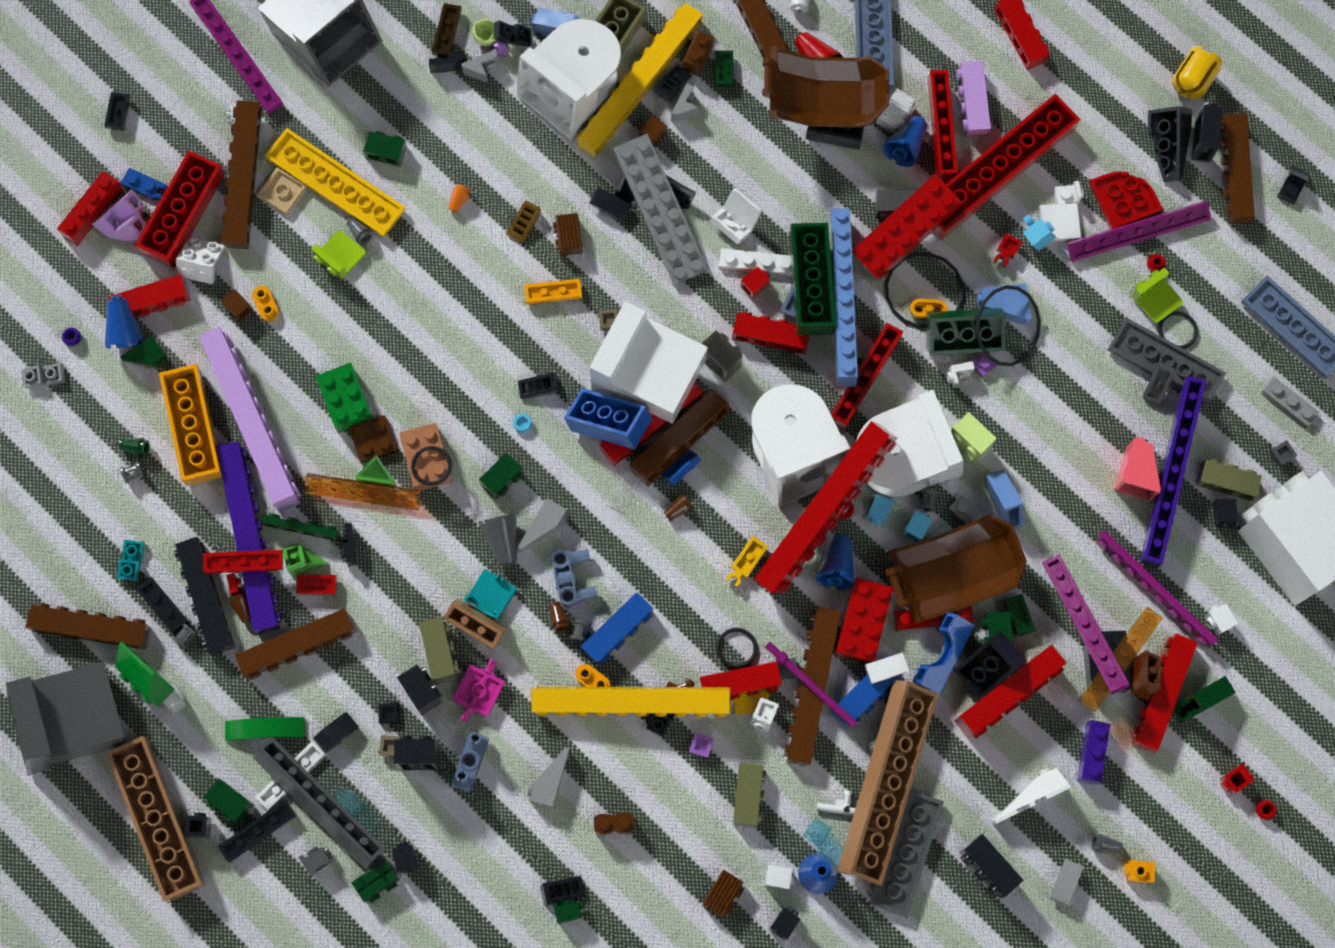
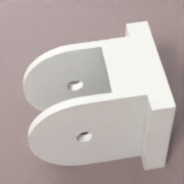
M576 19L561 24L536 48L532 49L529 47L520 55L517 96L572 140L580 132L582 124L599 109L604 101L606 102L610 98L611 91L616 87V70L621 57V49L616 36L606 26L592 20Z
M788 384L770 389L759 398L754 406L751 420L753 450L771 486L772 495L777 506L781 507L819 491L851 449L845 436H841L822 398L809 388Z
M934 390L920 394L918 399L874 416L862 427L857 439L868 424L873 421L882 425L898 438L895 441L897 443L895 448L891 452L888 451L884 456L885 461L879 468L876 467L872 472L873 477L867 483L877 493L889 497H902L947 479L951 481L963 476L962 456Z

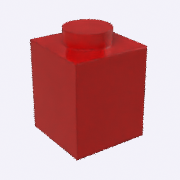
M757 266L741 280L740 287L753 300L769 286L770 276L764 269L761 270Z

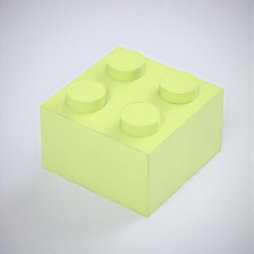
M969 412L951 430L957 447L963 452V456L968 461H973L974 463L992 447L997 439Z

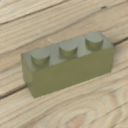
M1206 459L1201 464L1196 486L1253 501L1257 498L1262 475H1258L1253 470L1238 469V466L1233 464L1224 465L1220 464L1218 460Z
M739 763L733 816L734 825L757 827L758 822H762L763 811L759 810V804L764 801V790H761V784L766 781V771L763 770V765Z

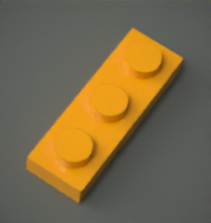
M580 279L524 285L526 305L582 299Z

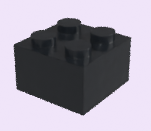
M416 664L397 677L421 715L442 703L439 699L442 695L434 683L430 685L429 681L432 679L424 667L420 669Z

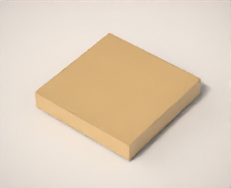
M277 166L256 196L288 216L308 187Z

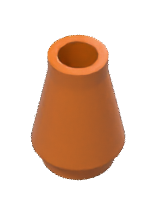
M457 184L453 188L448 209L458 213L470 197L469 193L471 190Z

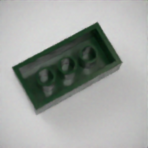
M1002 308L983 309L979 329L983 346L987 352L1005 351V312ZM979 309L926 312V349L929 354L983 352L979 346L976 334Z

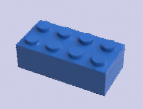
M582 388L564 416V420L572 432L635 450L651 423L652 417L645 405Z

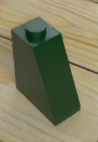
M1225 675L1177 702L1173 710L1181 723L1236 692Z

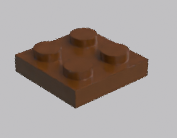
M385 415L349 427L361 464L370 461L375 455L380 458L397 452Z

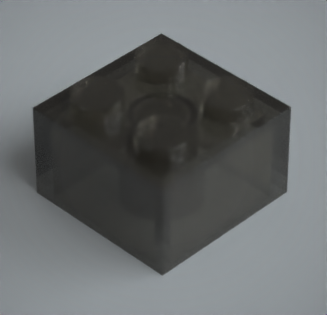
M715 330L701 343L708 347L705 363L724 382L741 368L743 353L737 346L733 347L729 343V339L724 333H719Z

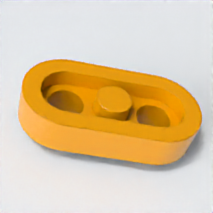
M266 286L256 287L252 292V298L261 318L266 322L275 321L279 316V310L270 290ZM263 292L264 296L259 297V293ZM266 309H271L270 313H265Z
M916 299L911 303L909 311L911 316L916 319H926V312H935L934 309L948 311V307L942 300ZM920 308L922 312H917L915 309Z
M583 664L576 669V679L583 686L597 687L599 682H603L605 684L604 687H611L609 679L590 665ZM583 671H588L589 675L587 677H583L581 673Z

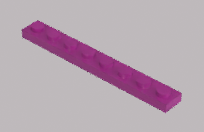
M190 0L191 7L267 114L283 106L284 104L212 2L210 0Z
M1203 201L1067 242L1070 261H1077L1211 220L1209 203Z
M1105 530L1095 538L1098 541V546L1103 550H1107L1111 554V558L1117 564H1121L1130 577H1135L1140 582L1141 588L1147 592L1149 591L1159 605H1164L1168 609L1169 615L1174 619H1178L1187 632H1192L1197 637L1196 640L1200 645L1210 648L1218 641L1203 624Z
M1060 554L1042 562L1111 695L1129 687V682Z

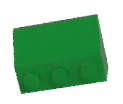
M123 642L119 644L115 668L121 672L119 677L126 683L130 681L132 683L130 687L136 693L142 692L141 698L149 705L153 702L159 707L175 688Z

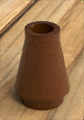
M685 495L678 496L664 514L671 522L673 519L690 512L689 509L693 506Z
M245 593L231 597L230 605L241 619V622L244 623L251 620Z
M551 603L549 605L551 628H554L555 632L567 630L570 621L561 603Z

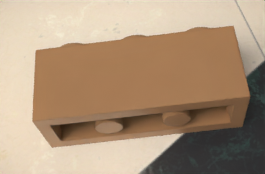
M459 599L451 603L443 618L493 649L499 645L508 629Z

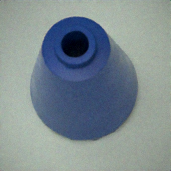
M912 117L886 140L883 150L889 160L893 158L897 161L896 164L902 167H911L917 162L927 129V123L922 117Z
M122 295L111 296V300L107 301L105 348L111 349V345H116V348L138 345V341L143 343V336L127 298H122Z
M845 534L833 537L816 573V581L826 588H830V585L837 586L836 590H848L853 587L855 582L852 540Z
M811 854L799 866V881L811 893H826L837 882V866L825 854ZM818 868L823 870L824 875L818 873Z

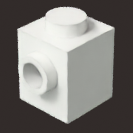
M1226 603L1222 606L1216 604L1208 609L1209 613L1205 615L1207 626L1211 630L1213 629L1217 636L1238 624Z

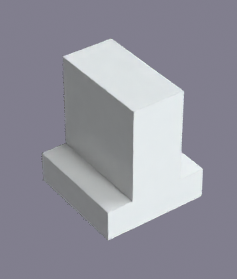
M625 301L589 367L591 388L598 393L612 397L616 396L623 400L645 405L649 413L673 424L707 360L708 347L646 318L645 310Z

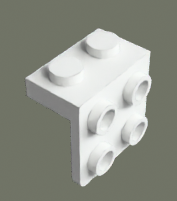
M734 188L724 207L712 216L710 222L736 244H739L751 234L762 210L738 189Z
M190 237L176 258V274H181L186 279L213 284L215 281V264L224 250V245Z

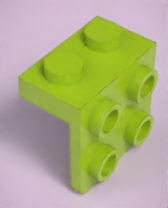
M338 230L322 248L315 244L311 249L314 255L313 259L320 265L324 264L333 276L337 275L341 279L366 254L361 246L341 230Z
M1163 268L1161 271L1155 270L1149 275L1150 279L1146 282L1140 281L1134 287L1135 291L1131 296L1153 323L1160 322L1183 304L1181 297L1166 281L1169 275L1166 268Z

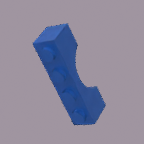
M947 612L939 628L944 638V650L935 662L921 664L912 682L939 695L945 688L946 681L953 672L958 657L963 653V647L971 637L975 625L957 614Z

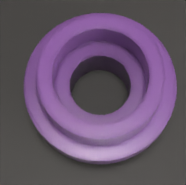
M497 40L491 44L493 47L492 51L495 50L498 57H505L507 55L508 49L503 43Z

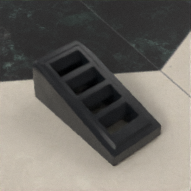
M676 65L655 87V93L670 103L692 75ZM679 72V73H681L682 75H684L685 77H684V78H681V77L678 76L676 73ZM675 77V78H676L677 80H679L680 82L677 83V82H676L675 80H673L672 78ZM671 82L672 84L675 85V87H672V86H671L670 84H668V83ZM666 86L671 91H667L666 89H664V87Z
M554 372L517 381L521 400L560 393L558 377ZM548 380H551V388H549ZM542 381H543V383H544V388H545V389H543V390H542V387H541V382H542ZM533 383H536L537 391H534ZM525 384H528L530 393H526Z
M581 876L540 885L544 905L585 896ZM572 882H575L577 893L575 894L573 891ZM564 884H567L569 895H566ZM556 886H559L560 897L557 895ZM548 888H551L553 897L551 899L549 897Z

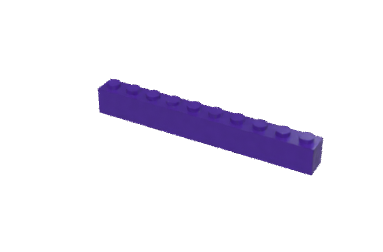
M1187 376L1183 380L1159 478L1161 490L1154 499L1141 553V563L1156 567L1163 564L1207 380Z
M239 441L216 446L237 552L264 550L267 546L265 538H261L260 534L263 527L261 520L257 519L256 512H259L257 501L253 500L252 494H255L253 482L250 483L249 481L251 469L249 464L246 465L245 458L248 457L246 447H242ZM268 571L242 572L254 632L261 634L280 629L279 623H282L280 612L276 611L275 604H278L276 593L272 592L271 586L274 585L272 574H269Z

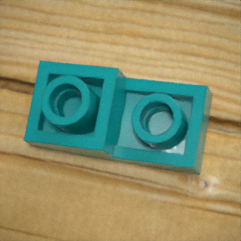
M124 540L122 559H119L118 579L137 581L145 542Z

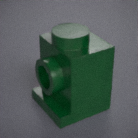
M573 899L562 901V906H558V903H553L558 924L582 919L581 914L585 913L582 901L574 902Z

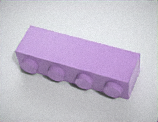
M983 61L961 62L959 69L956 70V78L960 80L958 95L962 97L960 112L964 114L962 130L966 131V137L988 136L991 125Z

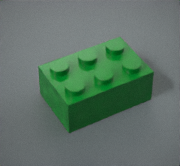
M352 363L315 376L337 433L348 430L350 426L373 419Z

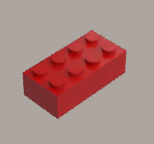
M859 577L855 578L834 655L864 664L875 661L893 587Z

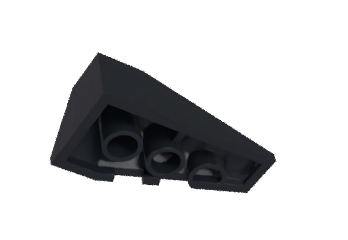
M1176 106L1148 110V131L1152 135L1154 142L1152 145L1157 152V162L1163 182L1182 180L1192 129V109Z
M622 173L614 195L627 203L637 204ZM666 175L680 208L689 209L696 192Z

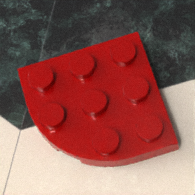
M1111 172L1091 179L1088 182L1110 229L1143 220L1163 211L1153 188L1144 179L1130 175L1129 172Z

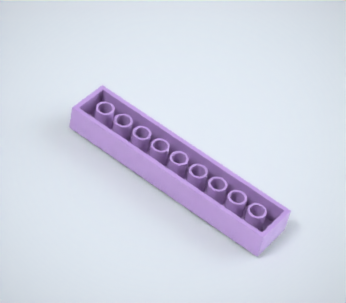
M220 326L199 335L273 505L281 513L301 504L299 497H301L300 491L294 481L291 482L294 480L292 473L285 464L286 460L278 447L279 444L275 436L269 431L271 426L264 414H262L264 413L263 408L256 398L257 395L249 382V377L242 366V361L234 349L235 346L231 337H229L227 331L223 332Z

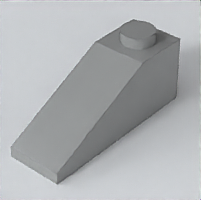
M547 498L519 543L518 551L523 553L557 531L560 526H564L569 518L567 516V509Z
M564 748L535 780L534 785H530L527 794L530 797V802L554 808L569 756V748Z

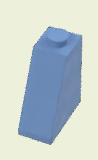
M539 8L530 20L532 31L547 37L561 24L578 19V15Z
M1026 284L1009 285L1018 286L1027 292ZM1002 286L981 288L976 296L977 305L981 307L983 300L993 290ZM1004 289L999 291L986 302L984 309L1002 308L1006 314V320L1022 325H1029L1032 319L1029 299L1018 290Z
M1005 470L995 471L986 475V487L998 517L1012 524L1014 529L1023 526V502Z

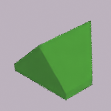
M377 455L356 475L358 484L395 489L397 486Z
M301 543L283 549L287 570L293 578L297 574H304L329 564L303 547Z

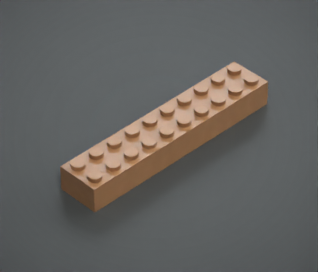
M894 680L838 865V872L866 883L882 886L938 694L909 681Z

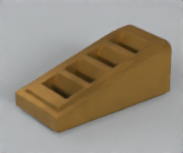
M525 200L507 235L523 243L540 217L541 208ZM525 216V217L529 218L530 221H527V220H525V219L522 218V217ZM520 222V223L526 225L527 227L524 228V227L518 225V223ZM515 228L523 232V234L515 232Z

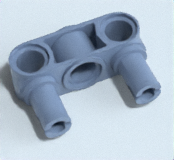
M588 549L575 552L557 550L552 555L556 589L558 590L561 605L566 608L574 607L583 600L598 598L596 586L580 590L575 588L576 584L571 566H574V563L589 561ZM560 556L566 558L564 564H557L555 560ZM565 594H572L574 598L572 601L566 602L563 600V596Z
M469 733L452 779V787L471 792L487 749L489 738L484 737L480 733ZM468 758L476 760L475 764L470 767L465 765V761Z

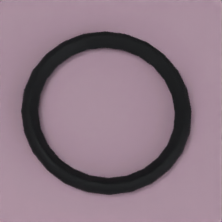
M1172 312L1160 321L1158 327L1159 336L1165 338L1162 327L1167 318L1174 315L1183 316L1192 323L1194 335L1189 343L1177 346L1183 349L1188 348L1197 339V324L1190 315L1184 312Z
M424 447L412 459V474L418 482L424 485H438L444 482L451 473V458L440 447ZM428 450L441 452L448 462L446 474L434 482L421 479L415 470L417 458Z
M731 628L720 635L716 644V652L720 661L726 666L743 668L755 659L757 643L749 631L742 628ZM742 632L753 643L752 656L743 664H731L721 654V641L729 633Z

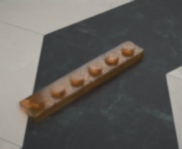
M307 473L305 477L306 494L411 510H419L421 490Z
M1148 606L1145 607L1113 651V655L1123 673L1163 619V617ZM1100 672L1097 673L1078 699V701L1093 712H1096L1110 692Z

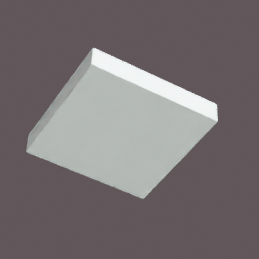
M1077 203L1040 205V218L1045 223L1049 221L1055 229L1053 233L1056 238L1051 242L1074 241L1081 238Z

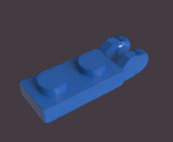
M131 168L127 170L120 183L123 187L154 201H160L163 196L159 194L160 190L166 191L168 185Z

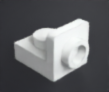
M1075 181L1073 185L1055 187L1054 196L1056 204L1077 203L1078 205L1084 196L1083 187H1080L1079 181Z
M973 361L950 366L946 377L948 383H951L952 388H956L959 383L957 376L959 378H966L972 374L975 369Z
M761 697L750 725L759 731L768 732L779 704Z

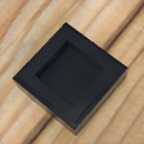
M398 702L378 704L379 724L399 723Z

